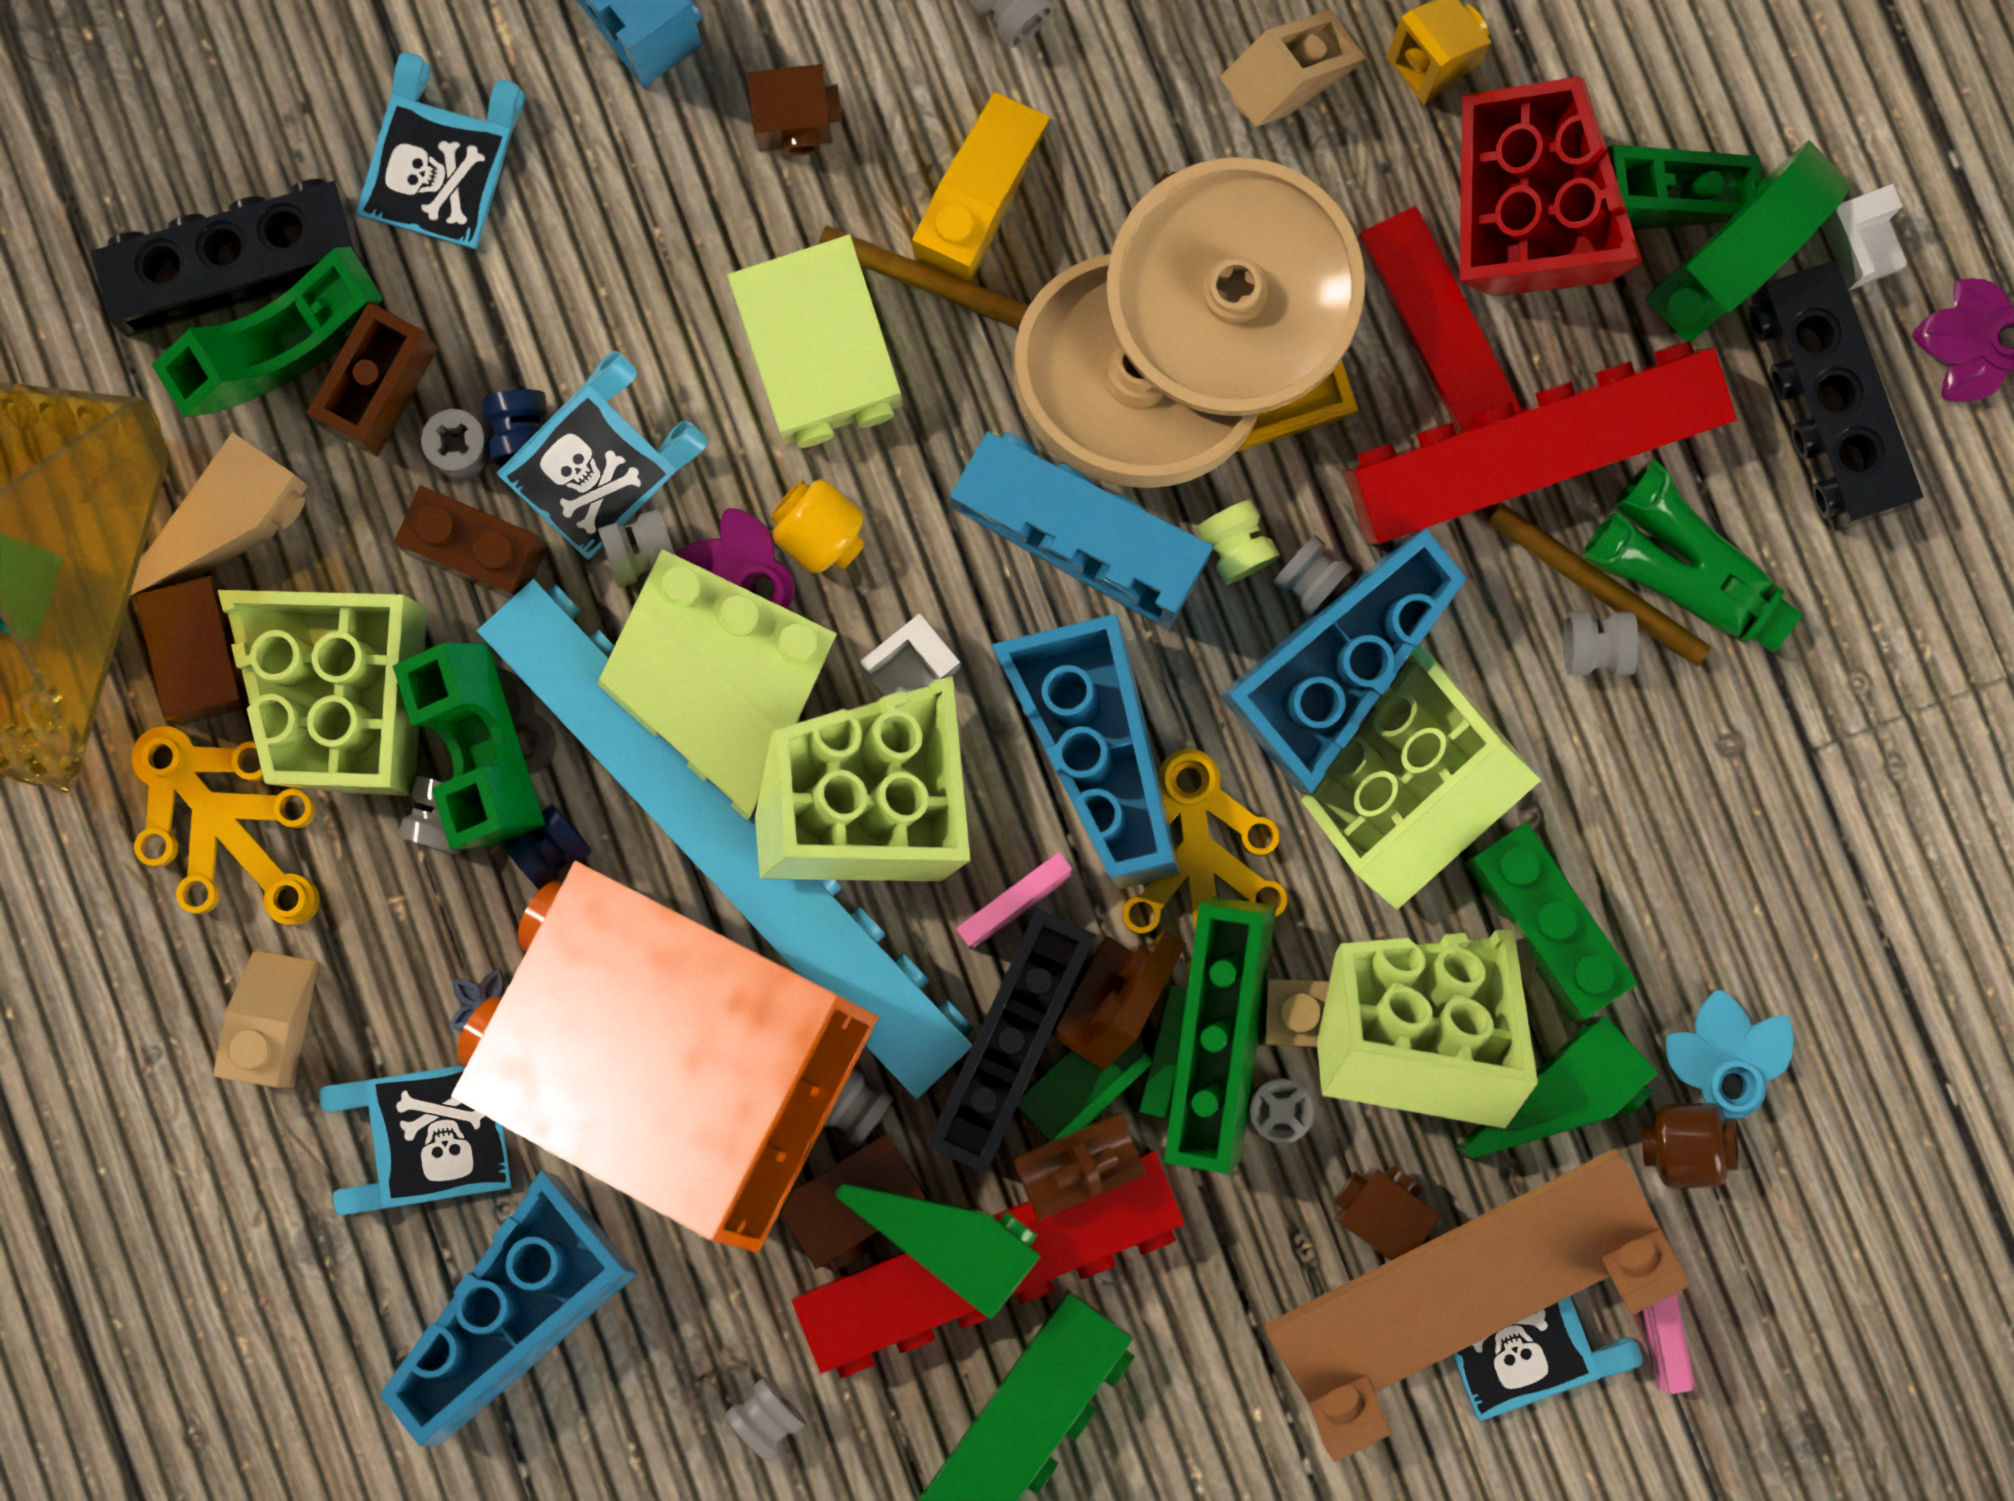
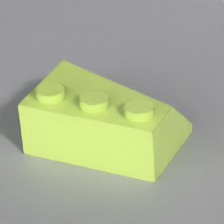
M662 549L597 685L654 737L661 735L689 761L686 766L704 782L709 779L733 801L731 807L748 821L758 802L771 734L777 729L797 723L837 633Z
M218 590L222 610L228 613L235 644L231 646L236 667L242 670L250 703L247 712L264 782L269 785L350 794L411 796L416 778L419 727L411 726L393 665L425 650L427 607L401 594Z
M1421 644L1416 646L1406 659L1407 663L1392 685L1388 687L1383 695L1379 696L1372 706L1374 711L1357 736H1353L1346 747L1340 750L1325 771V776L1313 793H1306L1301 799L1354 873L1396 910L1541 781L1481 708Z
M953 675L933 681L928 686L906 693L900 691L884 696L877 702L851 710L842 709L780 728L771 734L755 814L760 879L942 882L970 861Z
M1514 929L1495 930L1490 938L1469 940L1466 933L1446 934L1439 943L1415 944L1409 938L1340 944L1335 953L1317 1039L1322 1095L1505 1129L1538 1084Z

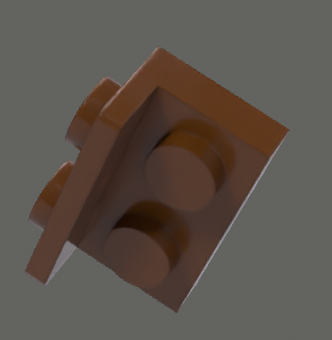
M1164 930L1147 948L1138 943L1131 951L1110 937L1105 938L1096 949L1053 1028L1052 1036L1104 1071L1137 1040L1186 943L1167 930Z

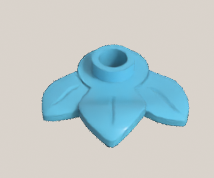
M1717 990L1699 1008L1694 1023V1033L1676 1032L1666 1035L1665 1048L1668 1065L1681 1082L1700 1089L1705 1103L1717 1104L1722 1109L1725 1118H1743L1751 1115L1761 1106L1766 1095V1083L1778 1077L1788 1068L1793 1050V1029L1790 1019L1786 1015L1771 1017L1752 1025L1741 1006L1725 991ZM1729 1074L1736 1075L1742 1083L1741 1093L1734 1099L1728 1098L1721 1088L1723 1079Z

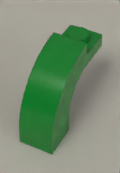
M1808 140L1761 181L1750 199L1717 233L1657 284L1646 296V301L1684 341H1692L1725 312L1730 313L1792 257L1835 211L1847 195L1852 184Z
M351 246L336 247L291 289L275 301L250 315L229 323L189 328L151 365L184 418L223 411L263 396L298 378L344 347L355 327L354 325L358 322L368 302L377 305L383 300V297Z

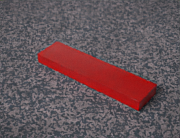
M1417 206L1411 207L1360 232L1358 240L1457 431L1478 425L1477 412L1512 401L1515 412L1522 410Z

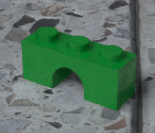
M443 642L393 665L411 726H424L434 730L443 739L452 757L453 778L431 788L450 850L496 846L544 826L543 815L488 643Z
M1527 822L1515 827L1463 862V865L1498 916L1504 915L1527 942L1539 965L1535 970L1571 1022L1586 1020L1638 984Z

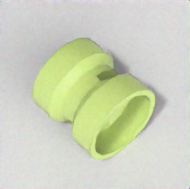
M1250 499L1224 509L1196 527L1200 539L1214 545L1213 550L1220 557L1216 570L1224 585L1242 580L1280 558L1273 540L1260 536V529L1258 527L1260 515Z

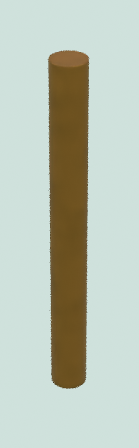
M826 226L818 244L849 234ZM850 235L860 266L1017 328L1020 327L1029 305Z
M1504 503L1499 505L1488 521L1489 525L1614 611L1634 612L1639 628L1697 667L1710 651L1711 646L1603 571L1582 560L1581 556Z

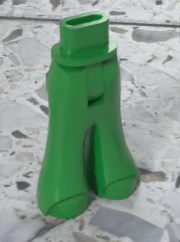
M1651 459L1636 473L1611 507L1616 513L1609 515L1599 524L1584 547L1581 559L1601 571L1633 580L1660 593L1711 627L1736 636L1742 643H1747L1753 639L1770 652H1776L1800 619L1802 612L1782 598L1784 589L1780 585H1775L1772 579L1755 562L1720 536L1688 505L1668 471L1656 460ZM1627 520L1670 547L1692 563V566L1682 563L1664 552Z

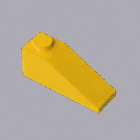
M994 91L939 183L912 238L915 260L972 283L1050 123L1049 116Z

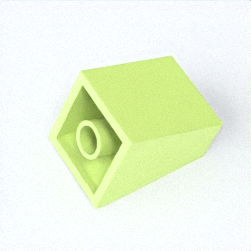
M850 234L727 274L784 445L797 442L799 448L815 446L831 439L834 436L832 429L853 422H857L858 428L872 427L893 418L894 413L892 410L903 406L901 391Z

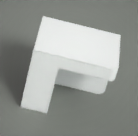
M1894 184L1839 204L1821 226L1834 260H1837L1848 291L1901 271L1907 264L1889 221L1903 207Z
M920 613L860 662L863 671L884 696L900 691L906 693L930 685L933 681L952 675L954 677L961 671L960 661Z

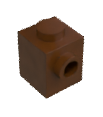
M822 64L747 72L753 130L759 152L782 149L786 155H807L817 152L821 144L833 143L831 123L842 121L838 83L826 85Z
M1393 1165L1386 1174L1371 1167L1364 1177L1355 1171L1344 1183L1333 1201L1334 1204L1341 1208L1333 1220L1389 1261L1419 1247L1442 1215L1417 1198L1424 1188Z

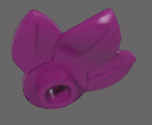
M1978 278L1959 279L1954 282L1953 288L1955 308L1943 309L1929 315L1913 331L1912 338L1927 354L1941 362L1950 364L1942 384V399L1951 402H1970L1995 394L2004 382L2008 372L2014 371V348H2006L1998 340L1999 334L2004 329L2014 328V307L2011 306L2003 289L1995 283Z
M735 508L724 510L720 522L721 539L700 540L680 548L675 554L754 594H757L755 591L757 578L766 577L774 585V594L767 600L785 609H788L793 601L795 594L794 580L788 568L775 559L774 541L771 532L756 517L743 510Z

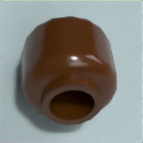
M1717 1104L1663 1105L1656 1114L1655 1127L1642 1129L1644 1166H1657L1659 1178L1667 1188H1716L1725 1183L1728 1171H1738L1735 1118L1725 1119L1722 1109Z

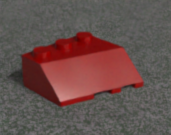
M1577 76L1462 95L1460 282L1492 297L1610 283L1643 262L1583 78Z

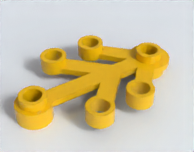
M170 726L155 727L142 734L136 741L132 751V766L137 777L149 787L146 828L137 836L134 843V851L142 863L154 867L167 866L176 858L178 842L175 836L171 834L177 792L192 809L187 877L179 883L176 890V899L180 907L190 913L206 914L217 906L220 899V891L214 881L217 840L219 839L265 891L263 896L264 908L273 920L291 926L301 925L311 920L316 914L320 903L319 892L315 884L304 876L292 873L285 874L237 819L279 821L290 828H303L309 825L315 817L316 804L313 798L308 793L299 789H287L279 795L212 792L196 774L236 773L239 777L248 781L258 782L264 780L261 768L254 773H247L243 767L245 755L250 751L257 750L255 742H245L237 748L195 747L191 738L186 733ZM168 746L173 754L172 762L166 768L158 769L153 762L154 753L160 747ZM300 797L305 804V811L299 819L289 820L285 815V805L288 800ZM160 835L166 842V850L160 858L152 859L147 853V844L151 838ZM203 883L208 890V897L202 905L195 907L190 903L188 893L194 884ZM293 887L299 896L298 903L292 910L284 911L278 903L279 894L283 889Z
M1182 749L1169 755L1159 769L1158 779L1169 825L1180 813L1183 842L1175 852L1181 875L1152 881L1141 895L1129 899L1122 910L1124 926L1130 932L1139 935L1153 931L1160 921V911L1187 876L1194 930H1196L1199 903L1212 896L1217 897L1214 874L1246 898L1248 902L1256 903V895L1259 890L1263 888L1273 889L1279 896V906L1276 909L1275 918L1282 914L1288 902L1284 887L1272 880L1265 881L1209 837L1206 811L1240 834V843L1243 849L1250 855L1257 857L1268 855L1277 847L1280 834L1276 824L1268 818L1256 817L1220 789L1221 775L1215 761L1206 753L1196 749ZM1184 770L1196 772L1201 780L1200 788L1193 793L1183 792L1177 785V775ZM1262 825L1270 831L1271 843L1268 847L1261 849L1251 845L1248 839V832L1251 827ZM1145 903L1152 909L1153 920L1148 926L1138 927L1130 921L1129 910L1134 904ZM1191 956V958L1189 959V962H1188V965H1187V976H1188V980H1189V974H1190V967H1191L1192 956Z

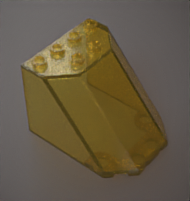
M0 382V615L11 634L9 636L0 634V777L2 778L7 776L22 783L39 787L48 786L55 791L63 793L69 792L77 784L170 458V453L160 435L161 425L159 419L143 398Z

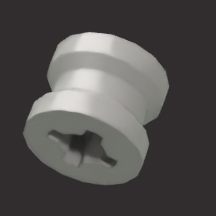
M447 409L436 413L427 421L422 430V449L424 455L441 474L450 479L466 480L476 477L485 470L489 463L487 443L490 440V436L473 415L460 409ZM466 430L464 436H452L454 434H463V432ZM446 443H447V444H448V446H447L448 453H447L445 456H443V455L447 452V451H446Z
M1314 535L1283 568L1273 583L1282 591L1292 590L1301 598V608L1311 616L1336 590L1353 568L1344 560L1332 559L1325 552V543Z
M853 1068L824 1127H837L846 1134L847 1143L858 1151L888 1111L895 1098L885 1091L874 1092L865 1085L864 1076Z
M1287 1079L1265 1081L1257 1086L1250 1095L1247 1115L1248 1124L1254 1133L1265 1141L1280 1144L1295 1142L1304 1136L1312 1125L1315 1112L1313 1101L1307 1090L1295 1081Z
M764 1377L753 1386L752 1397L745 1404H734L724 1414L731 1427L743 1441L766 1461H769L778 1452L779 1442L787 1434H797L807 1424L789 1399Z

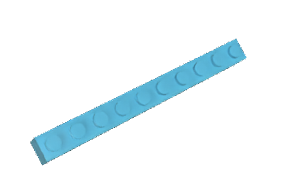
M532 579L484 623L477 632L800 976L880 1016L865 1046L916 1100H919L971 1050L973 1045L967 1040L966 1036L974 1027L948 1000L939 1009L921 991L930 980L904 953L895 962L877 944L886 934L861 907L850 915L833 896L842 887L835 880L760 879L755 813L752 812L749 820L746 821L731 807L733 801L709 779L705 782L686 766L689 761L661 735L654 737L597 685L615 646L600 630H597L589 638L579 628L573 619L582 611L556 584L546 592Z

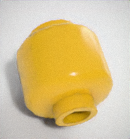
M801 479L788 491L770 515V519L776 523L772 533L776 545L811 573L823 572L832 564L840 570L845 569L866 543L858 535L864 524L863 511L825 479H818L809 485Z

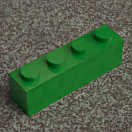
M1212 896L1199 903L1164 1163L1229 1174L1241 1161L1276 906Z
M1067 1289L917 1501H1019L1026 1489L1037 1495L1059 1463L1051 1457V1454L1063 1437L1066 1435L1075 1441L1094 1416L1097 1409L1088 1402L1104 1381L1111 1387H1114L1133 1361L1135 1355L1127 1350V1347L1133 1340L1131 1334L1070 1289Z

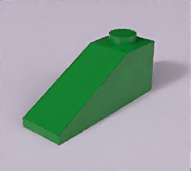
M1626 145L1606 147L1633 230L1726 223L1750 199L1762 181L1760 158L1755 155Z
M1605 1015L1593 1016L1536 1070L1538 1084L1505 1129L1479 1124L1455 1149L1464 1158L1474 1159L1612 1118L1617 1112L1625 1118L1650 1097L1653 1091L1646 1084L1659 1072Z
M847 1182L843 1183L834 1194L990 1320H992L1041 1257L1040 1253L1031 1246L1038 1235L1008 1211L999 1221L986 1211Z

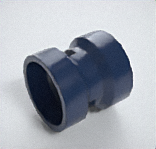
M517 389L493 393L482 399L484 418L492 424L493 437L487 443L491 464L504 466L543 426L542 419L548 413L545 392L532 389Z
M552 803L542 811L545 822L544 826L502 844L515 864L539 890L550 882L559 881V872L566 864H573L574 861L580 863L593 852L575 827Z

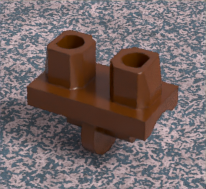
M1121 1112L1012 1158L1035 1218L1039 1221L1147 1175L1144 1164L1131 1138L1124 1114Z

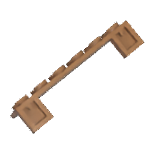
M1613 1149L1268 1322L1265 1325V1330L1274 1348L1309 1403L1323 1445L1335 1463L1393 1434L1379 1399L1378 1391L1611 1276L1630 1315L1658 1303L1691 1285L1652 1214L1620 1150Z

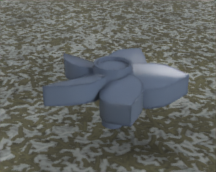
M501 968L486 975L480 985L466 979L452 980L454 994L465 1006L454 1014L449 1028L463 1030L470 1016L484 1001L491 997H499L502 994L505 981Z

